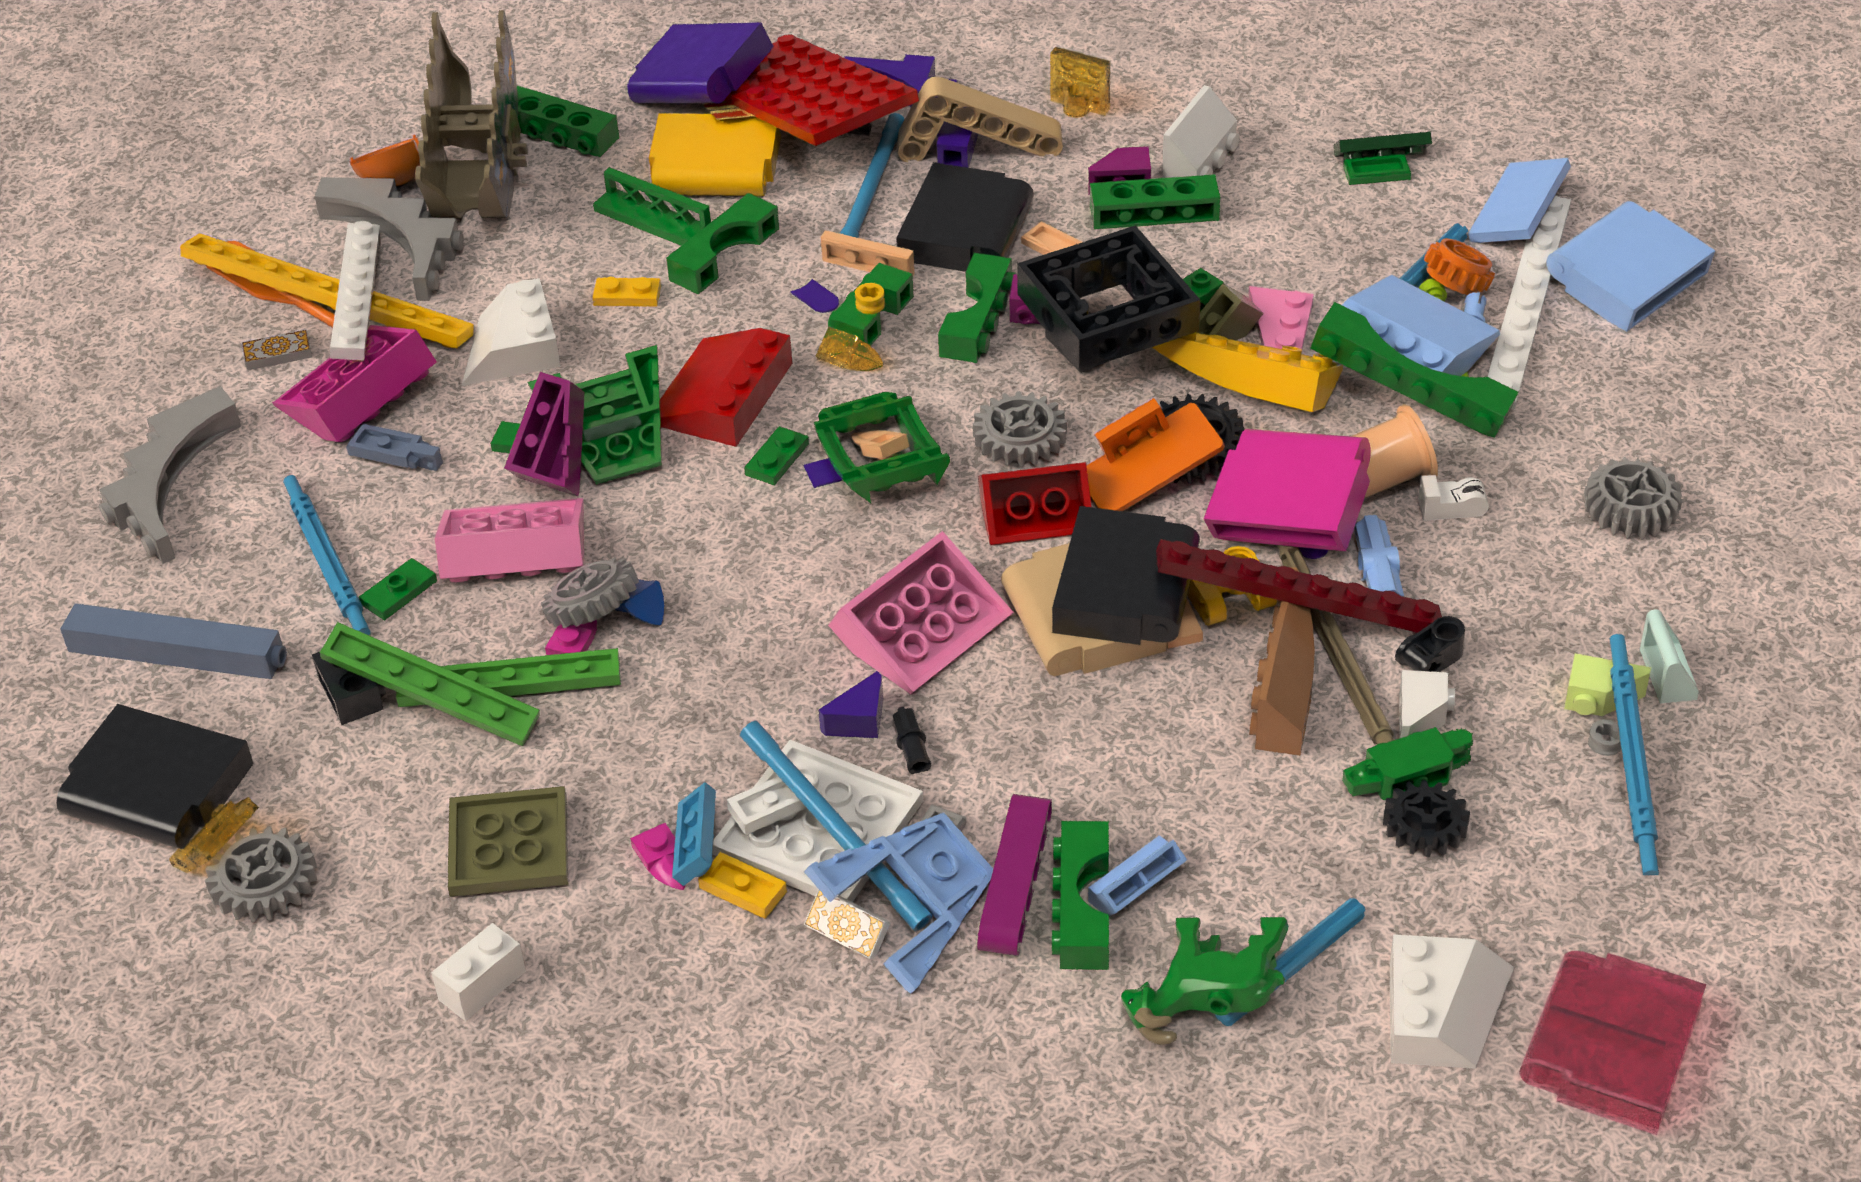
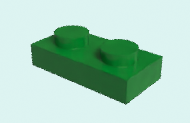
M779 426L744 467L745 476L775 486L809 445V437Z

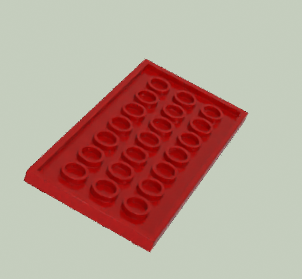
M792 34L779 37L777 42L772 43L773 48L742 85L736 91H731L723 100L817 146L919 101L917 89L795 37Z

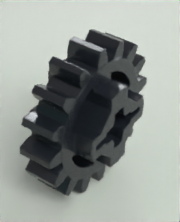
M1426 780L1421 781L1420 787H1415L1410 781L1406 782L1405 792L1395 788L1393 790V798L1386 799L1383 813V825L1387 826L1386 835L1387 837L1397 836L1395 846L1398 848L1405 844L1409 845L1410 854L1414 855L1418 849H1423L1426 857H1430L1432 850L1437 849L1442 855H1445L1448 845L1457 849L1460 845V838L1466 839L1470 811L1465 810L1466 800H1455V789L1447 792L1442 791L1441 782H1438L1434 788L1429 787Z

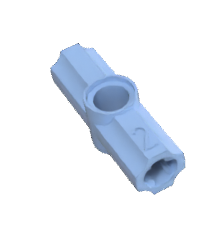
M1377 515L1364 516L1361 521L1355 524L1354 528L1359 550L1358 568L1363 570V578L1361 580L1366 581L1367 587L1382 592L1392 591L1400 596H1404L1399 577V553L1396 546H1391L1386 522L1380 520Z

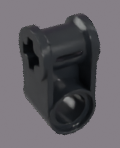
M1452 616L1437 618L1433 623L1415 635L1407 637L1398 647L1395 660L1401 665L1407 664L1414 671L1441 672L1457 662L1463 655L1465 638L1463 622Z

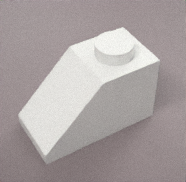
M1402 670L1399 692V739L1409 736L1414 732H1422L1434 727L1439 729L1445 724L1447 711H1454L1455 688H1448L1447 672Z

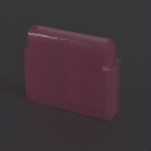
M1583 951L1567 952L1563 956L1519 1070L1520 1077L1528 1085L1558 1094L1557 1102L1657 1136L1702 1005L1707 984L1608 953L1605 959Z

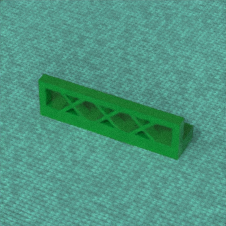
M610 167L603 172L606 193L593 203L594 211L680 246L711 223L710 207L708 205ZM616 182L620 183L626 192L618 190ZM639 191L644 192L652 202L646 201ZM663 200L670 202L677 212L670 210ZM688 210L698 213L700 221L696 220Z

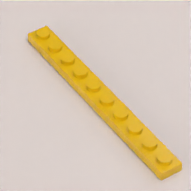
M201 233L180 245L181 257L193 260L197 264L208 265L220 269L224 273L235 274L247 278L250 282L262 283L274 287L277 291L289 292L301 296L304 300L315 301L336 310L340 279ZM376 291L372 293L369 320L384 324L386 327L415 329L421 338L441 343L444 347L457 349L474 335V324Z

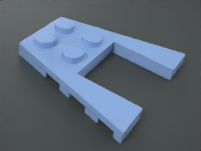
M944 812L902 828L900 832L890 836H881L871 840L869 844L854 850L850 848L837 853L833 858L823 862H814L804 871L828 901L832 902L879 864L886 861L932 913L936 920L890 956L884 963V966L909 993H913L918 988L928 970L933 966L949 939L954 935L968 911L991 880L993 872L991 865Z

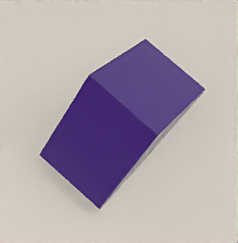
M876 671L818 709L820 731L825 736L878 738L884 701L882 675Z

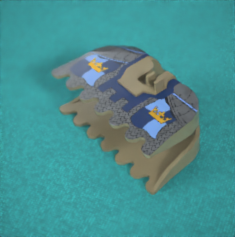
M499 10L498 13L500 37L496 38L498 62H494L496 86L492 87V104L472 105L469 69L453 52L440 23L438 12H432L433 39L429 40L431 64L426 66L428 89H424L426 114L421 116L423 140H420L418 143L420 166L416 167V183L433 218L461 219L466 212L476 209L479 210L481 218L508 217L513 199L514 177L518 175V167H527L526 157L517 155L528 154V148L526 143H519L521 129L518 122L515 57L505 11ZM452 145L464 149L479 150L482 153L488 154V160L448 161L444 146Z

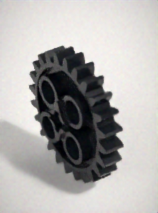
M1187 394L1185 401H1180L1176 396H1173L1172 404L1160 401V407L1165 417L1189 403H1195L1225 445L1223 451L1175 479L1174 483H1177L1181 477H1186L1188 484H1191L1194 476H1199L1202 481H1206V474L1209 472L1218 477V468L1223 467L1228 451L1236 450L1241 434L1245 430L1243 419L1238 417L1237 409L1229 410L1228 402L1218 405L1217 397H1213L1207 402L1205 401L1204 394H1201L1197 400H1192L1191 395Z

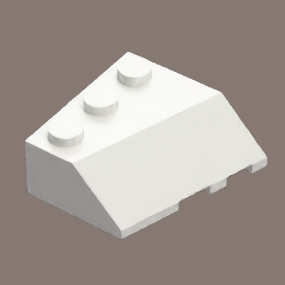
M540 278L507 284L480 315L462 381L463 386L561 367L556 337Z
M1393 934L1390 957L1391 1063L1476 1069L1514 967L1477 939Z

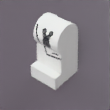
M1435 475L1421 476L1418 502L1423 521L1483 516L1488 511L1489 503L1481 480L1465 478L1459 482H1437Z

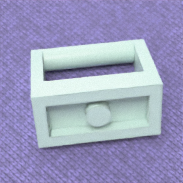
M1654 609L1649 611L1646 615L1640 652L1646 667H1651L1650 678L1660 704L1697 700L1699 691L1678 637L1660 610Z

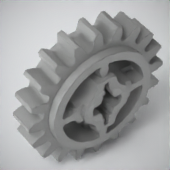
M1017 391L1015 396L1011 397L1003 393L1001 400L998 401L995 398H990V406L981 405L980 413L974 414L973 437L975 438V446L982 447V455L992 453V461L994 462L1002 458L1007 466L1012 461L1018 462L1020 467L1024 466L1025 461H1031L1036 465L1038 464V458L1042 457L1049 460L1050 451L1059 453L1060 444L1066 443L1067 420H1065L1064 410H1058L1057 402L1047 405V396L1037 399L1034 392H1031L1028 396H1022L1021 392Z
M616 557L611 560L602 559L589 563L561 578L556 585L552 586V591L543 596L545 601L541 602L542 610L549 624L553 623L554 627L562 624L563 628H566L569 625L579 626L580 624L592 622L612 612L624 600L630 598L629 592L637 589L635 586L639 582L637 574L631 562H626L625 558L617 561Z
M267 826L264 833L258 834L255 828H251L250 836L245 838L238 833L235 834L236 842L233 845L223 842L221 846L224 854L215 853L211 855L214 865L206 866L208 878L205 879V883L214 906L220 905L224 915L233 911L235 920H239L245 913H249L251 922H255L259 914H265L268 920H272L273 911L280 910V912L287 914V904L290 902L296 905L302 904L299 893L309 894L312 892L309 882L317 880L315 873L317 864L309 843H302L299 833L289 837L287 828H282L277 834H273L271 826ZM281 860L289 863L290 867L288 869L282 868ZM234 878L241 879L240 887L232 883Z

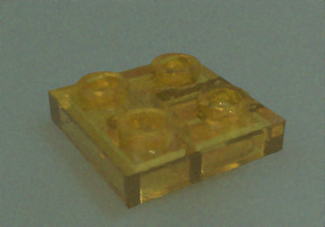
M1055 47L1050 52V101L1063 104V113L1072 118L1084 117L1089 112L1105 116L1110 110V61Z

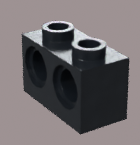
M320 652L312 654L317 677L341 725L384 710L381 696L386 695V691L383 685L321 659Z

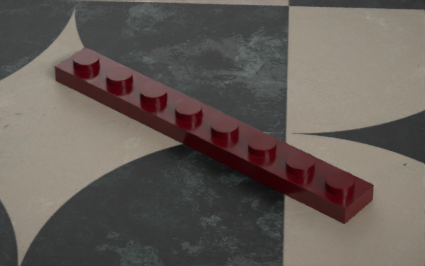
M1161 539L1156 550L1158 572L1416 633L1433 623L1437 618L1442 617L1439 605L1426 599L1416 600L1400 596L1392 591L1382 592L1366 588L1354 582L1344 583L1332 580L1321 574H1306L1295 571L1287 566L1277 567L1260 563L1253 558L1243 559L1226 555L1215 549L1205 550L1192 547L1181 541L1171 542Z

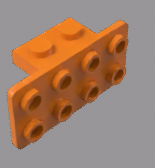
M1153 398L1094 434L1104 455L1087 465L1090 497L1098 508L1124 511L1223 451L1225 448L1223 440L1195 403H1189L1165 417L1160 405Z

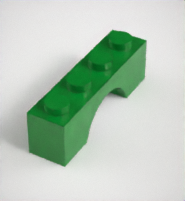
M747 193L666 257L669 281L691 292L700 294L719 278L716 256L721 251L740 244L760 245L779 230L778 207Z
M980 253L973 254L965 272L966 296L974 299L977 303L966 310L947 313L938 332L939 357L977 363L981 353L988 352L990 332L997 331L999 311L1004 312L1006 310L1008 291H1011L1013 275L1016 274V272H1012V258Z
M1061 821V837H1053V861H1061V867H1053V891H1060V899H1052V923H1060V930H1052V955H1060V969L1109 970V914L1092 908L1080 896L1081 891L1090 882L1109 873V821Z

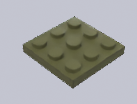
M565 786L449 798L448 891L450 897L568 885L567 795Z

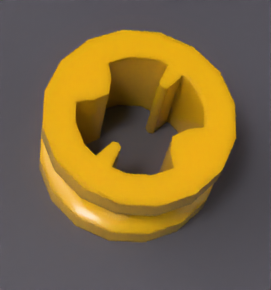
M865 283L856 288L855 302L856 309L859 312L875 314L884 309L885 300L882 286L875 283Z

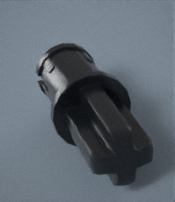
M904 706L899 707L898 711L893 714V721L898 734L896 743L898 748L903 750L907 769L911 774L928 771L931 768V761L925 747L926 735L919 728L914 710L912 708L905 709Z

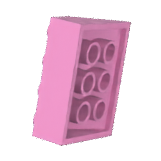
M583 498L444 510L435 535L440 579L449 578L450 582H464L470 580L471 576L485 575L486 579H499L505 577L506 573L520 572L523 576H533L542 573V570L556 569V572L568 573L576 570L577 567L583 566L584 562Z
M942 531L841 607L828 626L851 653L903 690L912 694L1014 612Z

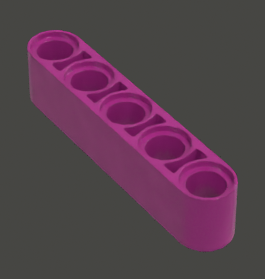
M1013 794L1011 797L979 925L977 940L979 951L1019 956L1018 943H1022L1027 923L1025 911L1029 912L1034 893L1032 883L1037 880L1041 859H1039L1040 851L1044 850L1047 838V821H1051L1052 799Z

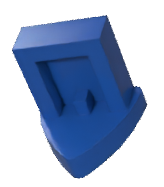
M639 580L635 584L637 589L629 592L630 598L624 600L615 610L628 612L631 616L645 623L661 625L664 616V596L661 585L657 580Z

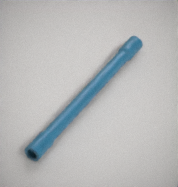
M892 113L888 116L878 147L840 234L859 238V231L895 143L898 141V131L904 121V117L901 114Z
M757 720L750 722L742 729L740 737L762 761L770 766L844 850L850 848L854 850L866 845L782 752L779 744ZM883 863L867 874L890 900L892 907L915 932L925 927L932 919V914L909 889H906Z

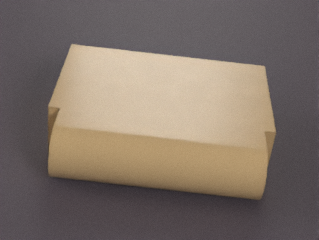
M1070 543L1032 553V559L1010 565L1001 576L1003 587L1047 672L1052 676H1059L1080 669L1086 674L1167 651V642L1141 640V645L1052 633V606Z

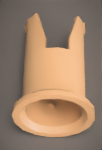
M1403 404L1399 406L1395 418L1352 435L1353 437H1366L1370 442L1371 457L1367 469L1370 483L1365 498L1420 475L1438 476V464L1431 439L1416 412L1408 405Z

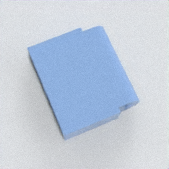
M1627 201L1547 257L1546 263L1550 274L1566 286L1565 292L1610 323L1627 332L1707 274L1715 250L1657 211L1652 210L1648 212L1638 204Z

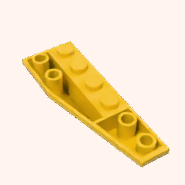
M1197 332L1152 347L1188 371L1219 386L1249 397L1309 412L1325 408L1344 366L1333 362L1331 358L1320 353H1314L1313 357L1302 354V349L1293 346H1282V349L1232 340L1224 336L1206 335Z

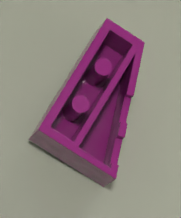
M540 372L504 469L520 479L579 496L585 392L569 380Z

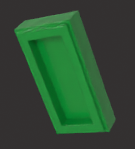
M1405 154L1343 160V168L1349 185L1411 180V170Z

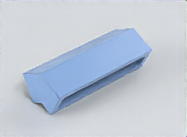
M1159 835L1088 887V902L1100 912L1111 916L1187 861L1174 839L1168 842Z

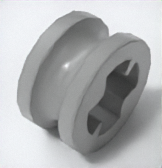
M1599 720L1592 724L1588 745L1595 753L1611 756L1621 751L1617 722ZM1602 735L1611 736L1610 741L1603 740Z

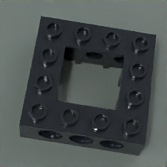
M1136 225L1017 263V295L1078 371L1199 332L1200 299ZM1122 285L1134 299L1116 306L1109 305L1104 310L1089 314L1087 301L1080 298Z

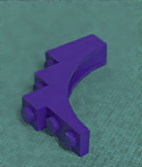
M905 54L903 61L844 57L917 89L918 94L923 84L929 78L935 77L934 56ZM944 121L936 135L938 138V163L969 168L979 134Z

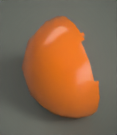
M412 135V139L390 145L355 159L351 157L349 163L360 178L395 179L396 187H401L415 178L416 167L420 166L419 138L416 135Z

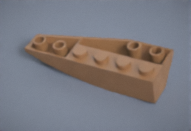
M1290 567L1295 571H1298L1296 567ZM1277 600L1281 604L1274 608L1272 620L1274 631L1269 632L1268 656L1267 658L1260 659L1258 666L1257 682H1262V685L1254 686L1251 709L1258 710V713H1252L1249 735L1256 736L1255 749L1301 756L1312 698L1315 654L1313 623L1309 607Z

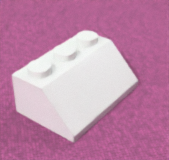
M1204 85L1163 136L1162 178L1212 175L1216 168L1223 166L1228 152H1233L1237 148L1239 142V134L1236 133L1237 120L1211 87Z

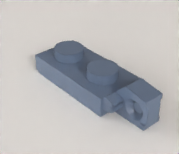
M363 424L346 446L350 456L406 468L410 467L411 469L419 466L437 471L443 463L440 448L424 442L422 436Z

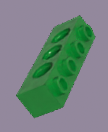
M517 85L518 122L522 134L528 135L533 139L538 138L560 147L564 146L577 150L582 154H590L599 158L620 138L617 115Z
M1216 175L1090 183V210L1094 229L1132 227L1135 225L1151 226L1219 221L1220 193Z

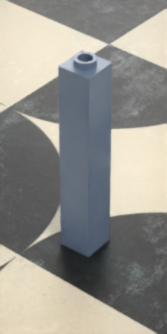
M76 603L60 628L67 650L72 653L265 679L273 678L277 668L284 666L287 656L286 647L282 645L278 630Z

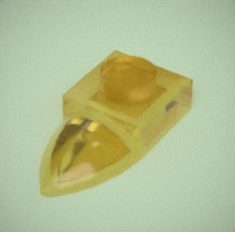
M828 327L816 353V357L819 360L854 371L867 372L881 368L884 365L879 354L869 344L861 341L855 335L832 327Z

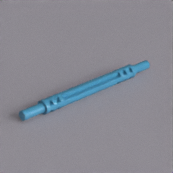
M294 475L286 476L283 483L291 498L290 506L342 615L349 619L353 629L370 635L371 631L362 614L363 606L309 495L303 492Z
M1614 634L1609 638L1613 661L1610 675L1619 727L1630 816L1632 819L1634 842L1639 844L1643 875H1659L1655 848L1658 834L1650 790L1634 670L1628 663L1625 636Z

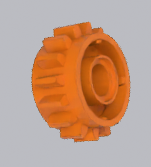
M1444 238L1440 243H1431L1424 256V261L1428 263L1427 272L1432 278L1447 288L1465 295L1478 291H1487L1494 279L1495 273L1490 271L1492 267L1490 259L1477 249L1454 239Z

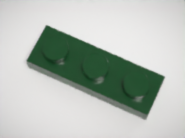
M1431 131L1339 140L1333 145L1335 157L1344 156L1345 160L1363 158L1362 154L1374 153V157L1393 155V151L1404 150L1405 155L1424 153L1423 148H1427L1432 144Z

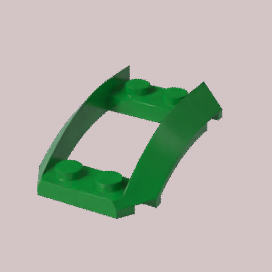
M885 391L827 407L819 412V421L813 422L819 440L838 475L851 490L869 503H871L869 491H886L897 483L920 481L925 475H928L938 485L950 463L949 455L941 453L940 446L931 437L922 423L910 395L897 399L896 393ZM894 416L901 433L907 435L911 452L856 467L845 452L836 431L839 433L850 432L856 429L858 425L865 423L878 424L888 420V417Z

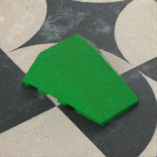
M657 345L626 353L625 357L628 367L626 370L575 384L585 392L581 464L595 484L662 465ZM560 373L553 374V376L561 378ZM537 379L527 382L531 391H533Z

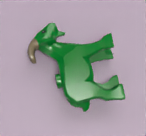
M1261 917L1262 935H1250L1248 939L1249 946L1239 953H1235L1232 951H1219L1222 945L1220 935H1211L1209 939L1199 941L1200 918H1176V933L1180 942L1169 971L1159 989L1155 991L1150 987L1149 982H1145L1138 989H1126L1121 993V1001L1133 1025L1147 1040L1157 1045H1166L1176 1041L1177 1035L1173 1031H1162L1159 1027L1171 1023V1017L1178 1012L1191 1009L1209 1011L1215 1015L1223 1016L1228 1013L1251 1012L1265 1005L1270 1000L1271 994L1276 987L1284 985L1285 982L1283 974L1278 970H1274V968L1277 966L1275 954L1281 949L1288 931L1287 919L1285 917Z

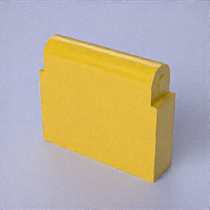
M658 113L649 153L652 184L680 195L745 196L747 193H750L754 196H765L767 182L774 181L781 131L779 128L755 116L717 120L712 114Z

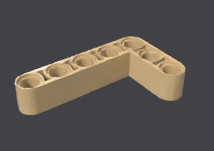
M938 76L929 78L923 84L918 94L919 101L912 105L898 131V154L904 162H908V160L921 161L925 157L944 121L1038 156H1045V154L1057 156L1063 148L1061 124L1056 119Z

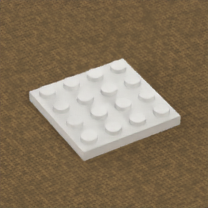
M789 740L782 749V752L866 845L871 840L881 836L887 837L900 832L902 828L907 826L924 801L922 790L798 742ZM769 766L754 787L778 777V775ZM807 808L747 835L744 834L733 816H731L713 840L712 854L715 856L720 852L785 881L786 885L816 896L818 888L804 871L814 862H823L833 858L835 854L845 851ZM865 875L839 896L853 902L869 880V877Z

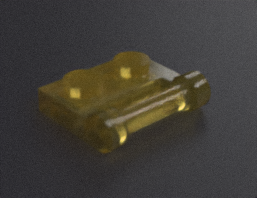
M249 797L236 804L232 801L225 805L219 804L211 813L212 819L183 849H177L169 858L171 865L188 873L209 862L259 807Z

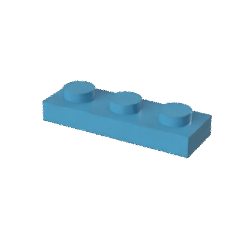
M706 782L678 803L672 878L683 886L695 877L703 876L712 864L716 790Z

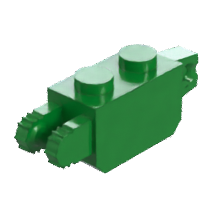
M1434 727L1422 732H1414L1409 736L1387 743H1379L1366 750V760L1343 770L1342 781L1352 797L1377 792L1382 800L1393 798V790L1395 788L1405 792L1406 782L1409 781L1415 787H1420L1422 780H1426L1429 787L1434 788L1438 782H1441L1442 786H1446L1451 779L1452 770L1461 768V766H1465L1471 761L1470 749L1468 748L1473 746V733L1461 728L1441 734Z

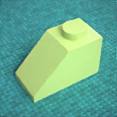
M1575 653L1564 709L1576 711L1581 715L1593 714L1598 716H1604L1615 711L1616 706L1610 675L1613 661ZM1629 663L1634 670L1637 700L1646 696L1651 667Z

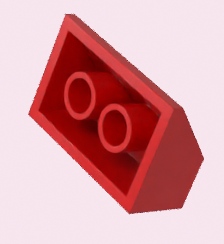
M1086 462L978 476L981 507L990 545L1072 535L1079 507H1092Z

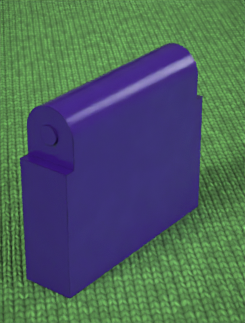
M762 22L673 24L635 67L636 71L628 81V95L634 103H721L731 91H736L771 51L773 45Z

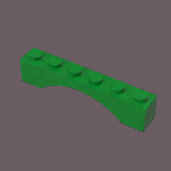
M1336 302L1333 303L1319 324L1310 349L1481 434L1494 438L1510 413L1519 393L1489 377L1451 375L1418 364L1387 344L1372 328L1365 316Z

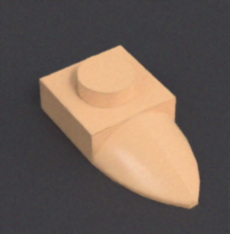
M875 430L857 432L851 435L852 441L861 447L863 456L877 458L878 461L898 456L897 452L910 447L907 435L904 433Z

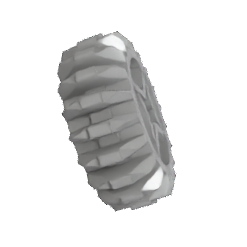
M1623 457L1621 462L1610 459L1608 465L1599 464L1598 469L1591 472L1588 478L1587 486H1585L1584 490L1585 512L1590 513L1591 521H1599L1600 530L1610 526L1613 536L1622 531L1625 532L1627 539L1632 533H1637L1641 540L1647 532L1656 537L1660 530L1667 532L1669 526L1675 524L1678 518L1679 510H1681L1682 506L1681 484L1675 481L1674 474L1666 473L1664 466L1654 467L1653 460L1643 463L1640 462L1639 457L1636 461H1629L1626 457Z

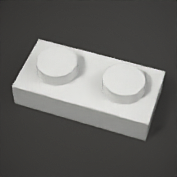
M779 776L727 799L728 811L745 835L806 808Z

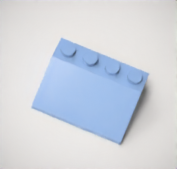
M1390 275L1349 297L1342 304V306L1365 316L1377 334L1400 354L1425 367L1451 375L1462 376L1500 335V330L1394 275Z

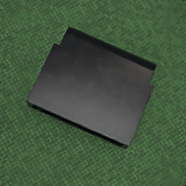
M933 162L896 237L897 247L913 250L915 264L966 272L974 253L1007 258L1033 200V189L1023 180L1005 177V173Z
M1080 506L1052 606V633L1141 645V640L1162 643L1175 640L1179 634L1191 579L1158 572L1156 550L1161 539L1171 542L1181 541L1189 546L1198 548L1200 543L1198 532L1185 524L1166 522V517Z
M117 704L68 766L70 775L59 789L56 801L57 809L65 815L171 847L184 849L200 827L208 828L254 763L246 740Z

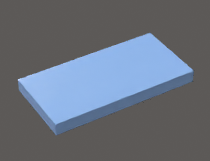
M1560 158L1509 163L1468 232L1470 242L1484 243L1530 239L1571 168L1569 159Z

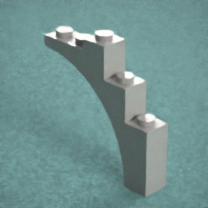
M321 177L315 194L319 218L350 223L367 221L371 224L380 225V232L399 243L414 262L412 279L417 301H430L432 291L438 290L439 270H444L445 261H454L457 250L463 249V232L458 231L456 218H433L430 212L427 211L424 198H402L401 192L396 189L395 179Z
M221 386L147 418L150 432L146 434L148 442L123 453L127 467L123 469L125 478L99 489L103 500L99 508L107 523L114 522L120 531L130 528L135 537L141 535V542L149 556L155 554L162 564L175 559L169 535L163 526L164 505L172 485L182 470L202 450L217 439L241 427L236 405Z

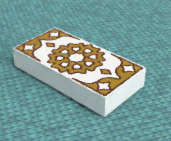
M818 889L804 925L869 959H874L879 952L891 922L841 896L829 902Z

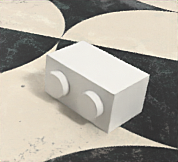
M492 923L431 973L438 1000L466 1022L524 974L526 970L520 943Z

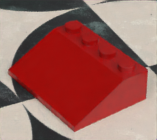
M756 328L703 338L660 398L661 428L737 447L793 364L790 335Z

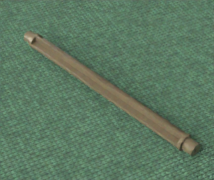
M1277 545L1280 551L1279 557L1284 566L1296 567L1299 572L1311 574L1298 547ZM1309 607L1312 622L1356 709H1358L1373 743L1379 744L1393 741L1394 733L1380 705L1376 702L1375 696L1347 641L1344 639L1333 614Z

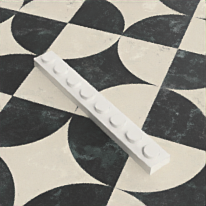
M367 221L348 223L330 345V359L363 361L365 359L380 225L371 224Z

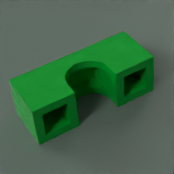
M878 263L870 273H867L862 282L857 286L859 287L865 283H875L882 286L884 289L885 307L881 311L898 315L914 297L913 274L882 263ZM854 290L847 295L846 300L840 307L830 314L828 328L830 329L831 342L865 353L881 335L880 312L875 314L859 312L856 309Z

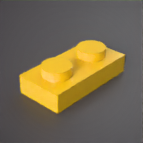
M646 277L597 278L592 297L593 306L657 307L661 291L660 278Z
M722 852L712 861L709 870L698 878L700 889L764 919L787 893L785 881Z

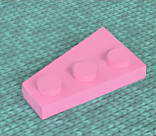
M1249 286L1250 300L1264 313L1257 322L1261 344L1282 349V346H1293L1303 349L1314 294Z

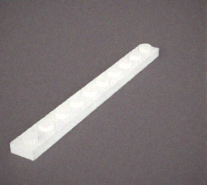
M1554 196L1532 237L1526 240L1487 376L1519 393L1551 279L1546 263L1547 257L1560 246L1570 209L1571 199L1560 198L1559 196ZM1518 393V395H1517V397H1516V400H1515V402H1514V404H1513V406H1512V408H1511V409H1513V410H1515L1519 393Z

